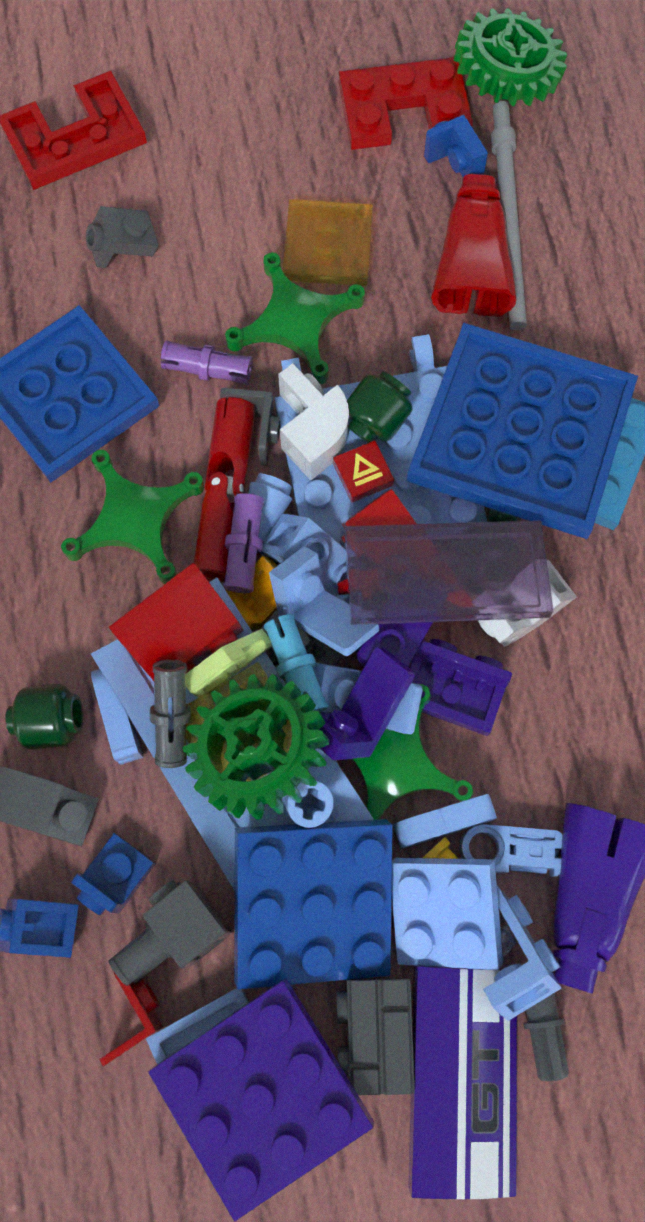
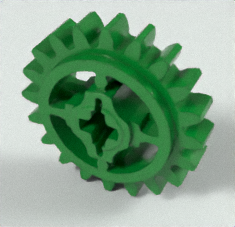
M492 8L489 10L487 18L477 12L474 21H465L463 30H460L453 60L459 63L458 74H468L466 85H477L480 88L478 95L483 96L488 93L493 96L495 103L505 99L514 107L517 100H523L527 106H531L534 97L543 102L548 93H555L567 67L564 63L567 58V52L560 50L563 44L562 40L552 39L554 29H544L540 25L541 19L538 18L533 21L527 18L526 12H522L520 15L512 14L509 8H506L504 13L498 14Z
M250 674L247 688L242 689L232 679L229 682V696L224 697L215 690L211 692L212 699L215 702L213 709L203 706L197 707L196 710L204 719V723L202 725L193 724L187 726L186 730L198 741L183 747V752L195 760L188 764L185 770L191 777L198 779L194 789L203 797L209 796L208 802L219 811L227 806V811L239 819L247 807L249 814L256 820H261L264 806L268 804L278 815L283 814L282 798L288 795L292 800L300 803L302 796L297 789L299 783L309 786H316L317 784L316 779L308 771L309 768L312 766H326V760L315 750L329 744V739L324 732L318 730L326 723L325 719L319 711H313L316 704L308 693L301 695L300 689L293 681L288 682L283 687L277 676L271 674L265 686H263L255 674ZM287 720H290L292 740L287 753L283 748L284 739L287 734L282 728L287 724ZM226 739L227 750L225 752L224 758L229 762V764L223 771L221 763V752L224 741ZM255 743L259 745L257 748L253 747ZM266 773H270V774H268L267 776L258 779L260 776H262V775H264V774H266Z

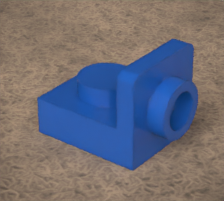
M465 115L450 121L439 122L427 131L424 157L428 163L448 156L453 171L456 173L460 172L462 177L468 174L484 175L488 152Z
M114 833L83 874L77 873L71 883L81 890L76 898L94 913L101 916L106 909L110 913L119 914L156 863Z
M8 899L6 909L0 908V951L14 954L71 958L79 905Z

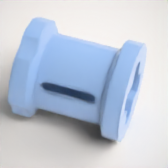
M317 781L316 786H309L304 783H299L297 786L302 797L306 796L307 793L313 795L311 804L303 803L300 808L295 805V801L288 795L282 798L284 815L305 828L317 827L323 824L330 817L333 809L332 794L319 781Z

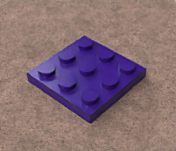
M284 978L148 1071L234 1222L373 1129L375 1123L287 978Z

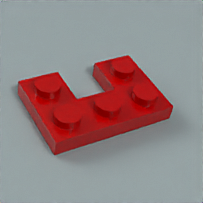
M454 57L339 71L338 84L351 150L391 145L392 130L388 111L424 107L429 129L439 122L450 121L461 115H465L473 127L462 74L457 73L459 63L453 60Z
M111 70L73 85L76 97L87 118L51 132L36 101L0 115L1 128L33 190L147 143L145 131Z

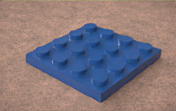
M463 323L407 472L406 481L588 539L593 530L638 375Z

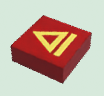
M375 440L333 457L334 468L351 503L394 485V478Z

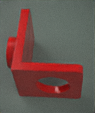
M114 972L116 979L145 1029L100 1058L99 1060L103 1066L163 1027L154 1012L160 1006L158 999L145 979L137 983L132 982L126 986Z

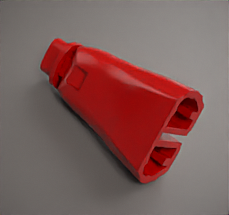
M480 174L465 175L462 180V187L457 192L456 202L449 215L444 245L431 295L432 304L439 312L467 313L472 290H475L474 314L479 316L501 317L511 311L516 305V291L508 249L506 219L500 202L501 195L499 190L496 189V179L493 176Z

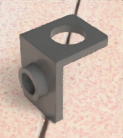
M221 388L220 399L236 397L255 404V417L262 418L258 447L260 465L267 466L270 443L278 444L280 434V416H274L273 393Z

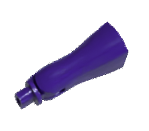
M566 803L562 830L561 869L553 919L555 947L561 948V950H553V955L558 958L557 962L560 966L554 973L558 983L593 994L598 971L606 973L607 965L605 962H608L613 957L621 943L635 899L645 878L644 823L626 818L616 819V815L588 806Z

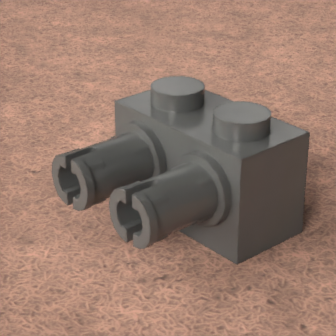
M171 880L148 899L153 907L142 915L146 920V930L108 960L117 977L123 984L128 986L132 982H139L168 957H173L181 969L193 966L233 932L197 884L186 880L183 883H176L174 880Z

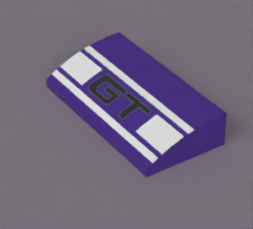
M414 965L412 1036L415 1093L411 1094L408 1179V1189L412 1198L492 1199L516 1196L517 1016L507 1021L492 1007L483 990L495 982L494 977L501 970Z

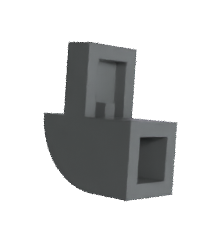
M0 766V822L82 847L99 798L64 787L62 784Z

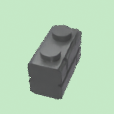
M361 978L346 980V991H336L337 1024H347L348 1046H338L339 1065L358 1095L414 1094L410 979Z

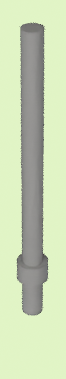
M500 101L493 105L494 130L491 133L492 153L496 155L500 202L506 219L508 249L516 291V305L508 312L509 327L512 330H522L526 328L527 320L513 152L517 148L516 134L510 124L509 104L506 101Z

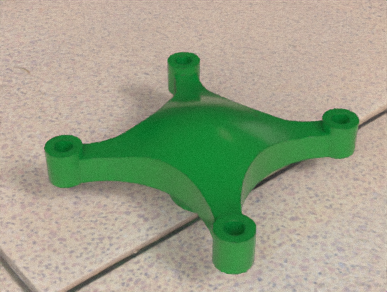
M273 252L268 253L264 256L263 263L264 272L269 276L273 285V293L269 304L259 318L249 326L242 329L238 327L227 329L225 333L227 347L231 351H239L244 346L260 342L283 345L300 355L310 368L311 375L315 377L320 385L324 384L328 380L329 368L328 364L322 361L319 354L318 345L321 334L327 324L340 313L349 309L361 308L364 305L365 290L358 284L350 286L347 292L338 295H325L304 289L291 282L285 276L281 269L280 256Z
M96 450L92 454L91 460L95 469L104 477L106 485L105 501L97 520L86 533L76 539L67 538L62 542L61 549L68 560L77 561L85 553L96 548L105 546L127 547L147 557L156 567L159 580L166 584L177 575L174 565L167 561L163 552L162 537L164 527L170 514L181 502L191 496H198L204 491L202 476L197 472H190L185 476L184 481L174 486H142L120 476L113 468L112 460L107 451Z
M423 684L419 685L422 686V692L425 693V696L420 700L414 733L403 734L385 729L370 757L353 759L364 776L368 793L367 810L374 820H380L390 805L402 796L414 791L426 789L440 790L454 795L459 801L469 800L473 795V788L469 782L454 780L440 772L431 763L424 751L420 738V720L425 705L431 699V694L428 687ZM460 787H466L468 793L460 795L458 792Z

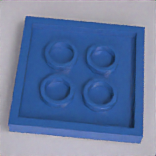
M80 305L0 358V419L50 483L160 406L158 398Z
M387 819L327 822L311 828H305L298 824L235 828L234 981L238 990L272 987L284 978H287L290 985L390 976L392 824Z

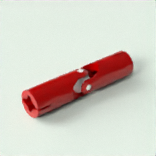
M221 398L217 401L205 480V497L202 502L194 556L195 565L208 581L218 578L220 582H225L229 549L225 547L226 535L231 534L235 505L234 496L245 493L256 407L250 401L242 398ZM234 469L233 477L225 475L227 471Z

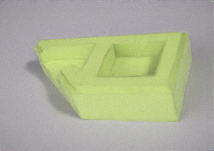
M260 629L221 647L185 674L187 689L195 696L205 698L271 648L270 638L263 629Z

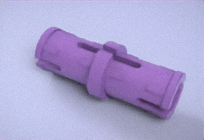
M167 340L164 342L161 352V359L165 360L161 361L162 369L196 374L199 376V379L209 381L210 377L239 382L245 385L249 384L253 366L250 365L253 363L252 356L216 351L215 346L207 344L200 348L173 343Z
M242 493L234 496L235 505L231 534L226 535L225 547L229 549L225 583H223L224 589L230 592L252 593L254 591L253 581L256 557L263 547V540L259 538L262 508L265 501L264 498L254 494Z

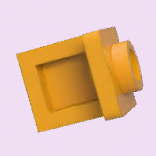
M262 556L256 562L253 581L254 591L252 593H235L226 590L251 630L261 629L277 610L269 572L277 567V565L267 556Z

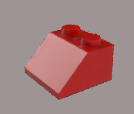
M194 562L109 626L115 637L153 681L154 663L161 660H179L186 663V673H188L221 647L238 640L237 635L244 630Z

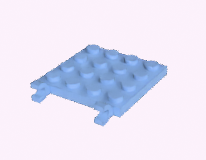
M429 334L412 337L413 350L409 351V357L414 372L393 376L411 391V395L408 397L413 405L411 414L390 441H381L376 437L372 439V441H376L394 478V485L392 487L351 503L333 463L310 481L285 453L298 516L310 518L351 555L353 554L341 539V536L347 533L341 523L390 489L395 492L432 546L458 542L464 532L470 529H479L480 525L488 524L484 506L406 481L407 472L447 366L434 367L433 348ZM299 358L281 361L282 371L292 363L301 371ZM360 382L339 385L346 399L350 397ZM334 387L323 388L324 395ZM279 396L274 397L276 414L280 416L279 424L281 429L298 414ZM348 428L347 441L342 453L367 444V442ZM363 555L361 558L358 559V561L366 559L365 556Z

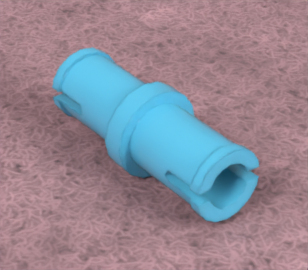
M286 614L278 617L285 637L279 623H275L274 619L264 624V629L268 633L279 665L276 667L279 678H285L286 683L293 681L300 689L301 695L308 693L316 704L314 711L322 712L329 708L313 670L316 661L313 654H307L295 623L294 615Z

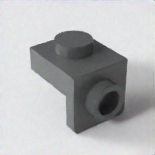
M100 206L92 224H89L86 230V245L92 251L96 267L106 268L113 254L153 257L159 247L148 211Z

